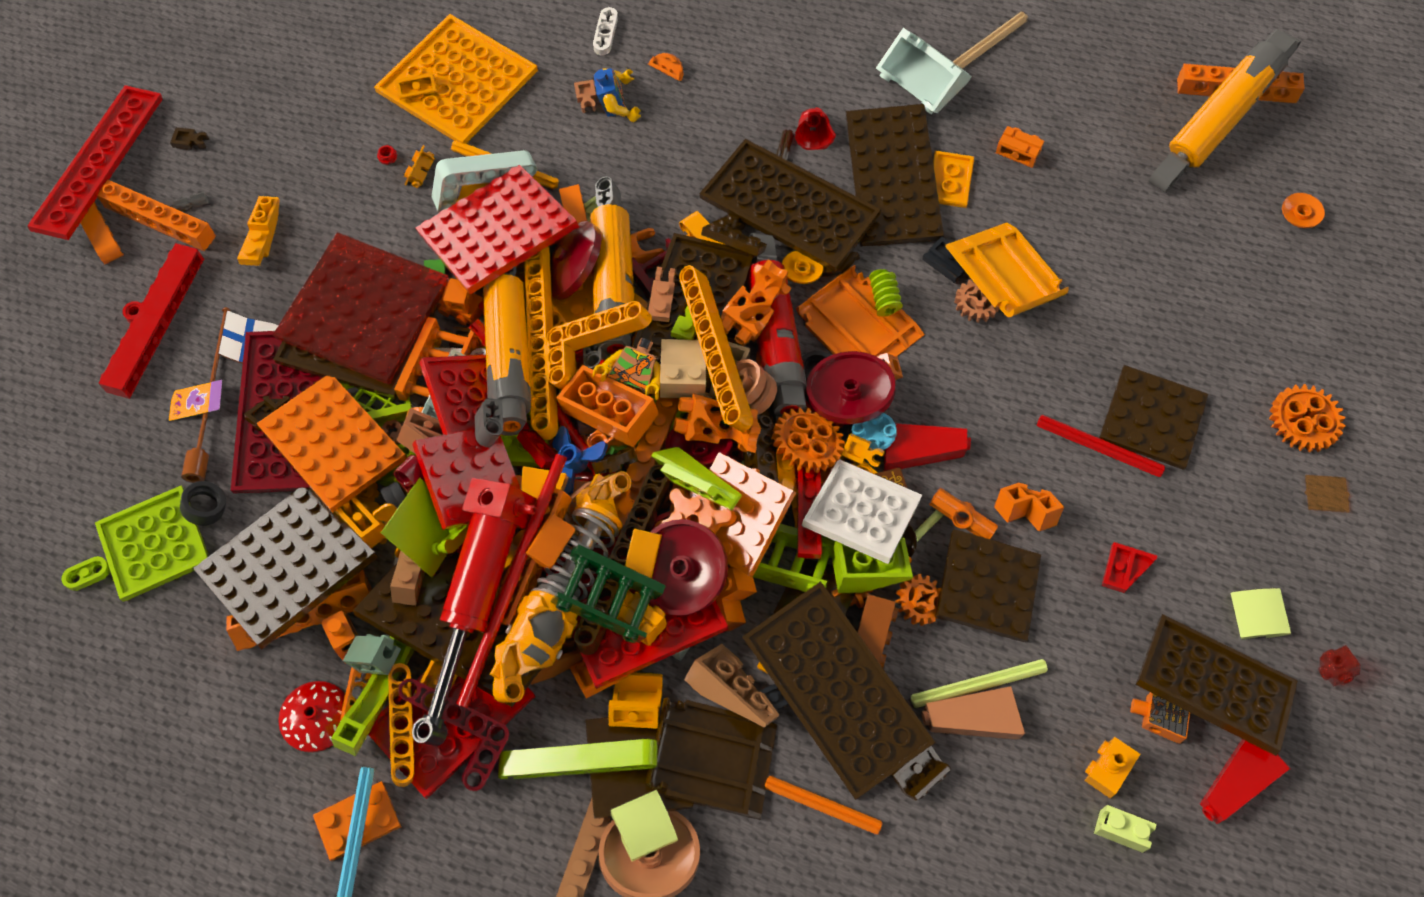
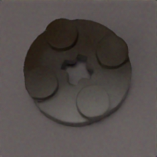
M629 447L618 450L614 454H607L600 461L592 462L591 464L595 475H601L608 471L609 473L622 469L621 465L624 463L626 465L638 461L634 448Z

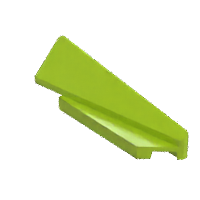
M679 447L653 452L651 455L658 464L664 465L661 471L671 482L732 511L742 497V494Z

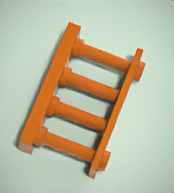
M428 317L394 390L398 398L406 401L413 393L429 397L428 388L418 386L416 382L419 376L423 375L419 363L422 358L446 357L449 355L448 352L433 348L436 340L442 339L464 345L461 353L470 355L473 350L479 348V337L472 330H470L468 337L442 331L437 320Z

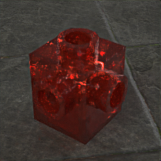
M1347 645L1337 650L1330 649L1319 658L1320 667L1318 671L1325 681H1330L1333 687L1338 684H1348L1355 676L1360 675L1361 665Z

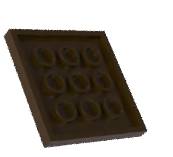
M1123 365L1099 438L1131 452L1185 470L1208 394Z
M954 529L951 532L935 617L1021 642L1028 641L1041 554Z

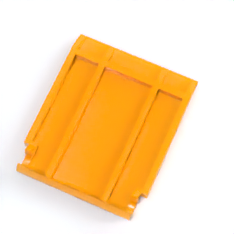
M1009 223L998 225L945 246L995 308L999 307L1007 317L1015 316L1066 295L1069 291V287L1060 290L1059 285L1062 279L1057 277L1019 230Z

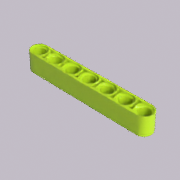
M640 739L502 751L499 756L498 778L508 779V777H514V779L656 768L657 740Z

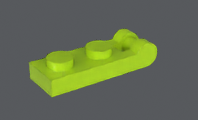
M469 524L450 528V533L442 541L432 544L431 550L433 554L439 556L455 552L464 542Z

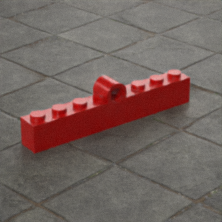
M175 243L172 250L169 251L164 265L159 269L158 276L150 286L144 301L141 303L132 301L124 306L122 313L130 323V327L125 336L121 338L119 347L115 354L112 355L110 363L105 372L102 373L98 383L107 393L128 399L132 396L204 261L198 249Z

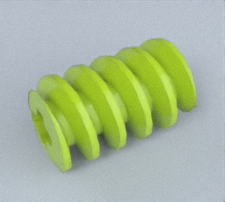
M886 269L873 271L869 275V279L871 281L877 315L881 317L890 316L903 307L902 302H900L901 296L899 295L900 290L897 287L898 282L895 280L896 274L888 272Z

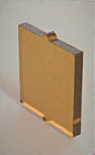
M1305 475L1306 491L1304 493L1307 495L1308 510L1350 512L1348 502L1350 494L1347 492L1345 477Z

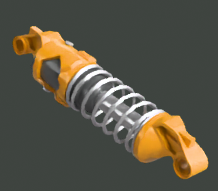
M620 471L605 477L596 474L590 486L576 495V507L572 513V518L579 526H572L577 531H580L579 536L573 534L571 538L574 540L570 539L568 543L574 545L572 550L578 544L590 550L601 548L604 551L603 556L608 557L606 548L614 545V538L622 530V523L617 515L614 497L628 491L632 484L631 478L626 472ZM599 537L610 538V542L604 545ZM567 546L563 550L569 554L564 552L560 554V556L567 558L566 561L563 562L559 558L556 561L563 567L553 565L550 568L560 573H553L549 568L544 567L548 576L537 579L539 587L532 589L528 596L523 597L517 608V618L513 625L510 624L506 630L508 635L503 642L496 646V663L490 675L494 677L493 695L498 702L509 703L521 700L524 695L521 675L528 671L552 666L555 660L561 657L563 653L561 648L565 640L572 636L577 626V614L563 612L557 609L555 604L551 603L552 597L557 592L564 594L576 566L574 561L569 560L572 550ZM589 568L584 570L583 574L590 576V582L583 584L579 581L573 599L579 601L587 598L588 592L586 587L594 584L593 574L596 573ZM580 588H582V590H583V595H582L581 597H580V595H581V590H580ZM508 686H509L510 689H511V693H510V696H509V697H508V695H507V693H506V689H507Z

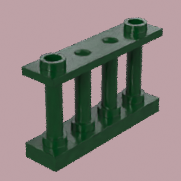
M578 544L572 550L569 560L574 561L576 566L564 594L557 592L552 597L551 603L555 604L556 608L563 612H573L622 635V638L630 643H639L647 636V633L639 630L649 601L652 599L656 600L661 596L666 585ZM589 568L595 571L598 576L587 603L583 604L573 599V596L584 570ZM612 579L618 582L619 588L607 615L596 610L595 607L606 580ZM633 589L640 592L641 598L629 625L618 620L617 617L628 590Z

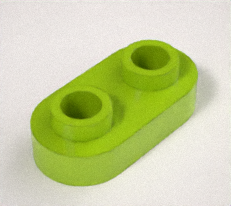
M96 556L66 569L61 580L68 589L78 591L105 579L110 573V568L104 558ZM102 567L101 571L96 573L97 568ZM80 577L79 581L74 583V579Z

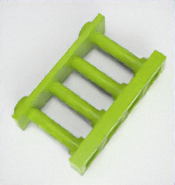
M780 524L771 541L776 544L768 565L760 563L753 577L804 592L820 581L826 588L827 581L822 580L828 559L832 558L835 540L821 535L822 555L821 559L818 560L813 577L800 574L804 558H797V553L790 571L778 568L784 546L797 549V528Z

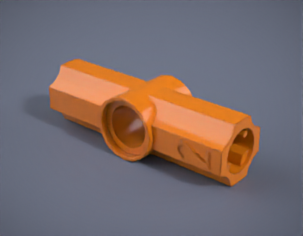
M942 488L935 493L929 503L930 506L950 518L956 527L966 529L974 535L991 539L998 528L997 524L977 512L971 503L960 501ZM965 512L969 517L962 518L958 513Z

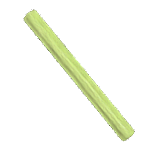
M1041 659L912 694L910 699L913 707L918 708L930 702L955 698L1047 672L1048 668L1045 660Z

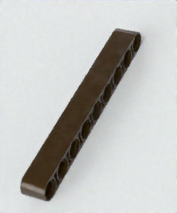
M654 465L648 471L609 559L625 566L626 559L619 558L623 555H628L631 543L629 537L632 536L633 530L651 531L671 485L670 480L661 471L664 465ZM659 477H663V478H664V479L659 480V481H658V480H655V479H657V478H659ZM650 496H654V497H655V498L652 499V500H647V498L650 497ZM640 516H647L644 519H638ZM611 579L606 580L596 604V610L608 615L619 588L618 582ZM604 596H611L610 599L606 601L601 600V598ZM582 617L574 634L578 650L584 655L595 653L607 628ZM587 637L592 638L589 643H581Z

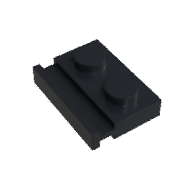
M941 237L923 255L922 260L955 283L965 273V270L945 247L950 242Z

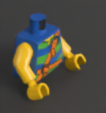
M611 68L601 69L594 74L597 96L607 116H627L631 122H635L641 117L639 114L640 109L633 107L630 111L627 110L621 82L628 84L634 80V78L630 77L633 73L630 69H627L622 74L620 71H614Z

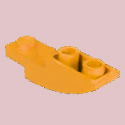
M258 197L247 223L249 232L237 258L239 265L260 266L263 257H268L278 220L279 197Z

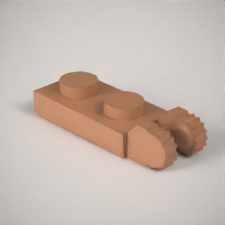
M657 267L648 311L651 313L652 320L669 322L675 290V269L670 268L669 282L661 281L663 275L662 267Z

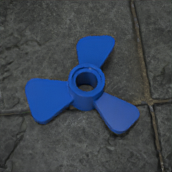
M561 426L553 439L552 445L558 451V454L567 458L562 473H566L569 477L564 490L568 495H571L574 491L575 473L584 471L589 461H600L605 456L608 444L602 441L581 451L571 443L568 429Z

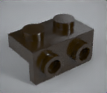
M930 746L891 774L902 792L907 797L916 801L925 797L934 784L942 781L951 770V767L942 762L932 746Z

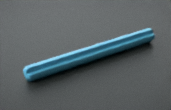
M361 767L337 897H352L374 776V769L370 767Z

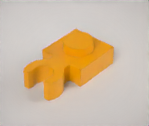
M850 434L842 456L860 464L867 459L870 465L878 467L880 462L874 459V454L883 456L885 452L880 448H869L871 445L870 441Z

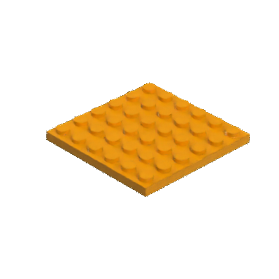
M449 14L374 88L378 94L453 141L457 140L462 144H467L538 71V68L534 63ZM434 73L438 92L399 100L395 79Z

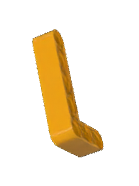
M632 301L552 328L546 337L548 381L562 391L576 374V350L644 329L652 321L651 313L639 302Z

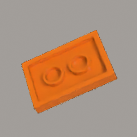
M382 781L371 787L361 847L401 827ZM356 794L313 815L330 861L345 855Z

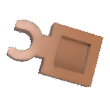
M593 80L574 83L577 102L581 103L582 112L586 113L585 108L587 106H591L593 111H596L594 100H597Z

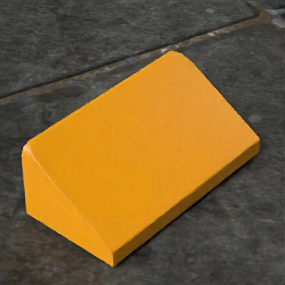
M433 72L395 79L399 100L438 92Z
M634 529L625 566L652 578L662 535Z

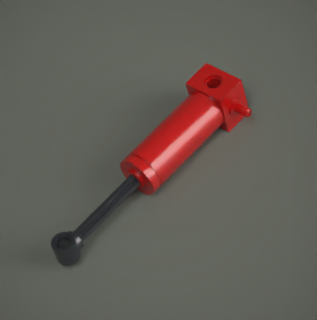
M476 478L471 479L462 510L471 514L472 517L443 607L444 611H442L440 621L450 624L449 627L453 628L454 631L428 715L423 714V717L418 719L412 728V736L418 743L439 746L445 741L448 731L444 724L445 720L441 718L467 633L473 634V631L485 633L486 622H488L516 528L526 530L531 515L536 513L535 503L537 498L510 484Z

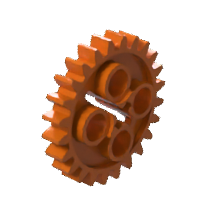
M1306 384L1301 388L1294 385L1292 389L1287 387L1284 392H1280L1272 402L1273 406L1269 411L1273 414L1269 417V420L1275 421L1271 426L1272 428L1279 429L1276 436L1283 435L1282 442L1291 441V448L1297 444L1299 451L1306 447L1308 453L1314 448L1317 452H1320L1323 448L1328 449L1331 445H1334L1343 434L1342 429L1345 427V424L1342 421L1345 419V416L1339 415L1343 408H1336L1335 406L1338 401L1331 402L1332 395L1324 396V389L1316 392L1314 385L1310 390H1308Z
M801 408L798 409L797 413L793 409L790 410L789 414L784 412L782 418H778L772 435V439L775 440L773 446L778 447L776 453L784 454L782 460L789 459L790 467L797 464L799 471L802 467H805L807 473H809L811 468H813L815 473H818L820 468L824 472L828 466L833 468L835 462L840 459L844 451L842 447L845 441L841 440L843 434L837 433L840 428L839 426L833 427L832 421H827L819 416L817 412L811 413L810 408L806 412H803Z

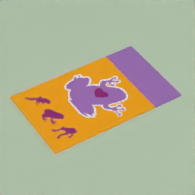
M222 380L175 390L171 399L169 421L219 410Z

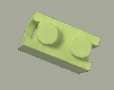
M1107 805L1100 810L1094 834L1143 853L1151 848L1152 842L1148 840L1150 834L1155 831L1157 824Z

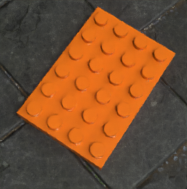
M325 376L257 423L262 432L332 513L407 459L405 453L335 377Z

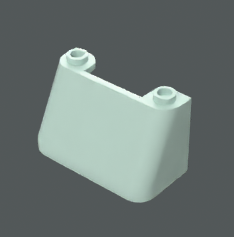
M905 28L901 30L876 67L881 72L880 76L888 82L892 79L921 100L925 106V111L931 115L933 112L938 113L972 77L927 42Z

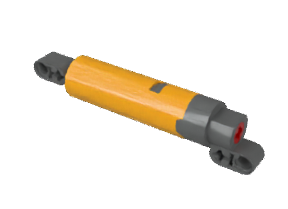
M607 176L600 178L596 183V204L598 208L594 209L590 216V223L600 229L602 236L599 256L592 269L594 314L634 301L629 214L622 207L619 188ZM635 332L583 348L584 365L594 370L601 360H606L619 349H624L625 346L632 347L631 339Z

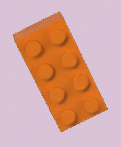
M582 365L556 397L563 412L634 447L659 415L654 399L607 376L605 381L602 382L600 381L602 374H596L593 377L594 370Z

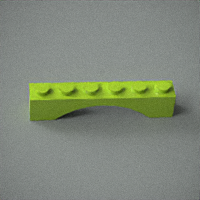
M390 636L394 640L393 645L401 648L394 664L403 663L407 665L415 650ZM396 672L393 675V679L398 681L402 672ZM372 674L362 693L344 715L331 738L334 747L353 756L358 754L389 698L388 675Z

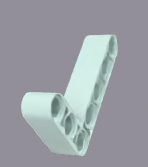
M523 150L449 158L439 161L436 165L432 199L438 213L457 202L459 186L491 182L518 165H521L531 176L535 175L537 166L531 154Z

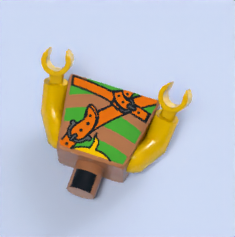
M641 338L637 349L630 346L619 349L601 365L595 366L593 377L596 374H602L600 381L603 382L608 374L609 378L643 392L647 396L655 394V400H658L661 365L657 362L656 356L649 354L653 342Z

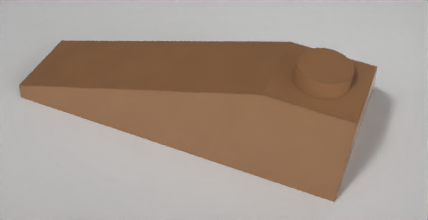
M723 644L694 661L684 680L701 696L762 727H766L778 718V712L765 694L758 692L753 685L755 682L751 675L747 676L742 670L743 664L740 659Z

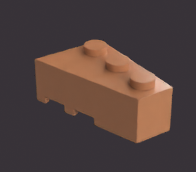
M410 408L396 441L415 453L412 446L415 440L441 436L443 433L438 419Z

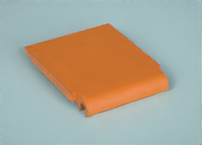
M855 265L851 266L796 307L797 313L806 322L805 327L833 355L847 351H859L876 357L885 353L897 357L925 335L917 323L902 309L890 316H878L874 295L872 294L871 281L869 277L864 278L862 272L857 274L855 272Z

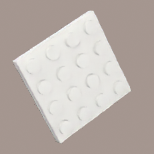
M839 459L806 514L802 526L889 564L922 495Z

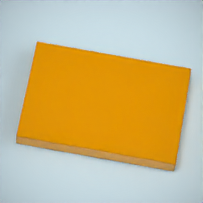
M941 151L934 152L933 166L939 204L967 208L974 156Z

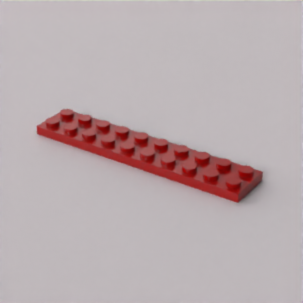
M126 85L123 87L27 225L31 232L65 240L71 238L97 199L102 186L111 178L163 100L161 93Z

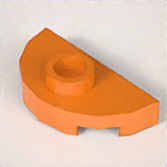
M658 54L652 57L648 65L678 81L683 79V66L680 60L673 54Z

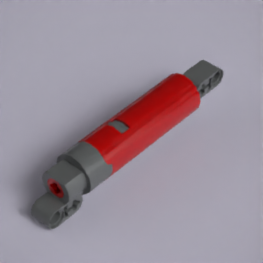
M750 234V236L761 239V242L766 243L767 246L764 253L759 256L754 255L747 277L749 293L755 285L753 271L757 264L764 266L769 259L778 268L785 269L784 265L777 261L772 235ZM790 292L786 295L780 294L773 300L771 308L774 312L757 338L761 366L777 383V393L772 402L774 426L778 418H782L784 412L789 414L790 410L793 409L797 413L799 408L806 412L807 409L805 401L807 382ZM757 297L755 303L765 302V298ZM757 314L755 316L756 320L760 321L763 315Z

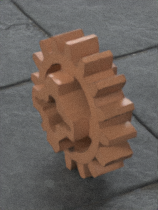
M971 279L968 280L967 285L962 283L960 289H957L954 301L957 304L956 310H962V317L969 316L968 321L976 318V322L979 323L980 319L983 318L987 322L989 316L994 318L996 312L999 311V307L995 308Z

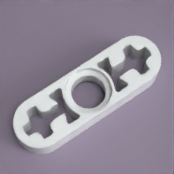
M604 8L600 13L593 41L594 51L598 55H606L611 50L618 21L617 11L614 8ZM611 15L609 22H607L606 18ZM608 29L610 33L602 34L601 31ZM602 40H604L605 45H603V47H601Z

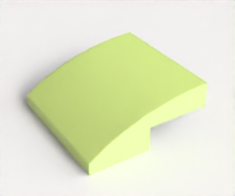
M1280 588L1231 593L1241 639L1291 635Z
M657 790L611 810V815L621 834V840L632 862L678 841L670 817Z

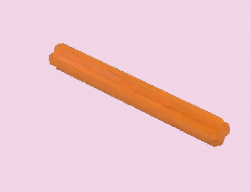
M773 776L767 778L765 787L769 791L871 833L879 834L882 821Z

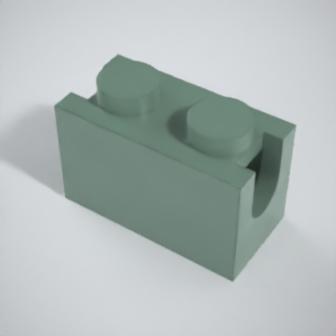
M371 634L355 636L343 662L360 673L388 675L401 648L394 646V640L386 635H381V637H375Z

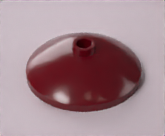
M720 423L721 428L728 429L725 425ZM705 428L703 430L704 434H710L712 432V429ZM674 429L669 432L665 441L666 449L679 447L706 468L712 466L718 453L728 456L733 445L732 439L727 438L720 439L718 444L699 440L688 441L683 434L674 431Z

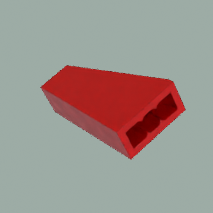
M895 423L897 431L895 440L888 448L884 449V471L963 458L966 450H970L971 437H967V429Z
M1241 739L1200 802V805L1203 807V814L1207 819L1214 821L1216 824L1224 821L1290 768L1279 755L1275 756Z

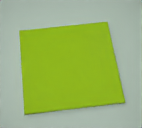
M419 478L381 534L430 577H433L447 554L434 555L431 550L434 542L442 541L450 532L449 529H442L428 487Z

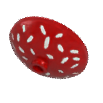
M325 681L308 682L293 690L283 702L279 713V728L285 741L293 748L303 752H319L333 746L331 738L341 722L345 693L336 685ZM310 709H314V713L311 716H307V712Z

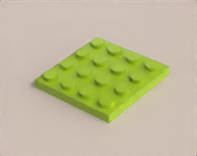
M182 485L95 522L121 601L125 602L195 571L194 567L209 557L198 525L188 522L181 514L180 501L184 491Z

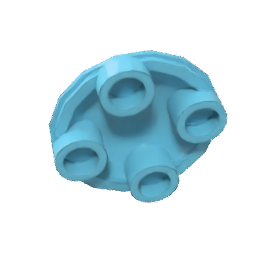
M885 413L870 421L852 425V433L870 441L871 445L869 448L871 449L880 448L884 450L894 442L897 434L896 424Z

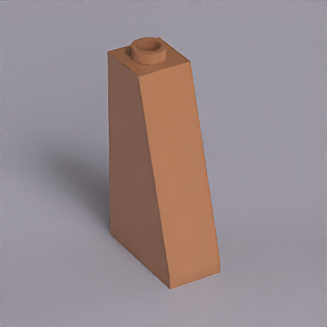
M1011 686L930 702L926 704L924 711H922L923 723L925 726H929L930 732L1004 739H1021L1025 734Z

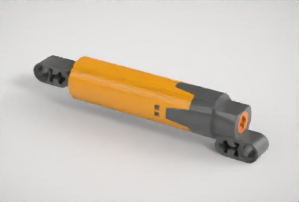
M1277 29L1265 41L1258 42L1169 143L1171 153L1154 171L1149 182L1167 193L1188 167H1199L1288 66V59L1297 50L1301 41L1285 31L1281 32Z
M516 267L483 287L488 399H485L475 414V437L477 442L484 447L493 446L500 434L506 436L518 435L526 424V414L530 412L532 407L525 287L523 281L515 277Z

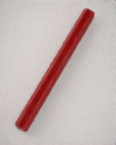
M1045 415L1039 417L1037 426L1154 476L1161 477L1164 473L1165 466Z

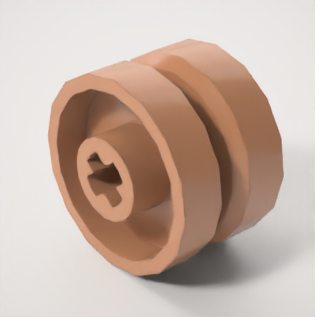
M750 359L740 360L735 364L750 409L758 410L757 415L767 410L774 401L777 393V383L755 361Z

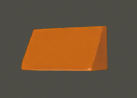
M551 513L526 554L540 566L552 568L576 529Z

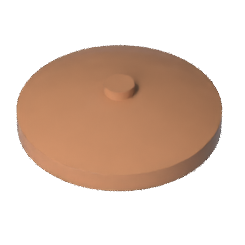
M675 810L667 811L678 841L633 862L621 840V834L614 819L609 823L600 840L599 863L606 882L614 891L623 897H674L690 884L699 866L700 845L695 829L683 815Z

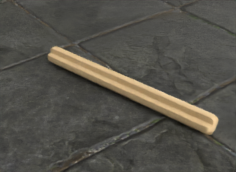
M1020 12L953 62L963 69L1027 22V14Z

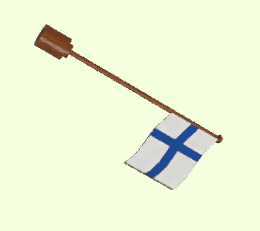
M224 307L222 309L223 318L210 382H215L220 355L243 364L246 332L283 331L286 329L273 323L245 318L232 313L228 307ZM208 412L203 413L197 448L188 450L185 455L181 478L187 482L195 483L205 480L209 454L204 449H201Z

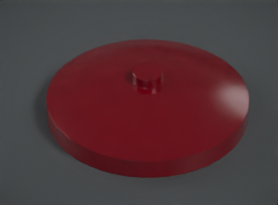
M588 221L578 223L579 227L562 237L550 255L552 298L555 300L566 299L575 293L588 278L597 261L601 249L602 236L600 229Z
M859 351L837 353L820 361L810 372L806 387L808 401L815 412L829 421L841 424L863 423L880 416L893 402L896 391L895 377L887 363L872 354Z
M677 519L660 524L651 531V533L662 535L651 579L666 586L663 594L656 600H650L649 604L651 606L655 605L664 613L686 616L698 613L710 606L724 588L728 574V559L721 540L711 529L698 522Z

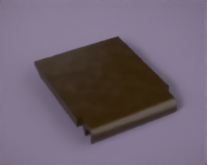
M669 697L664 698L655 740H657V767L648 769L645 785L652 789L664 791V797L761 820L766 792L765 783L769 775L777 724L771 722L766 727H762L733 711L690 700H685L684 703L681 700L678 703H673L669 701Z
M609 717L585 719L587 744L640 739L655 740L657 728L609 726ZM648 769L590 773L594 819L613 818L611 815L612 809L655 791L656 789L645 785ZM657 790L666 811L693 808L692 803L664 797L665 792Z

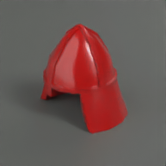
M811 108L802 112L798 128L795 132V139L798 145L805 150H821L830 146L836 134L824 111L820 108ZM816 127V131H811L809 128Z

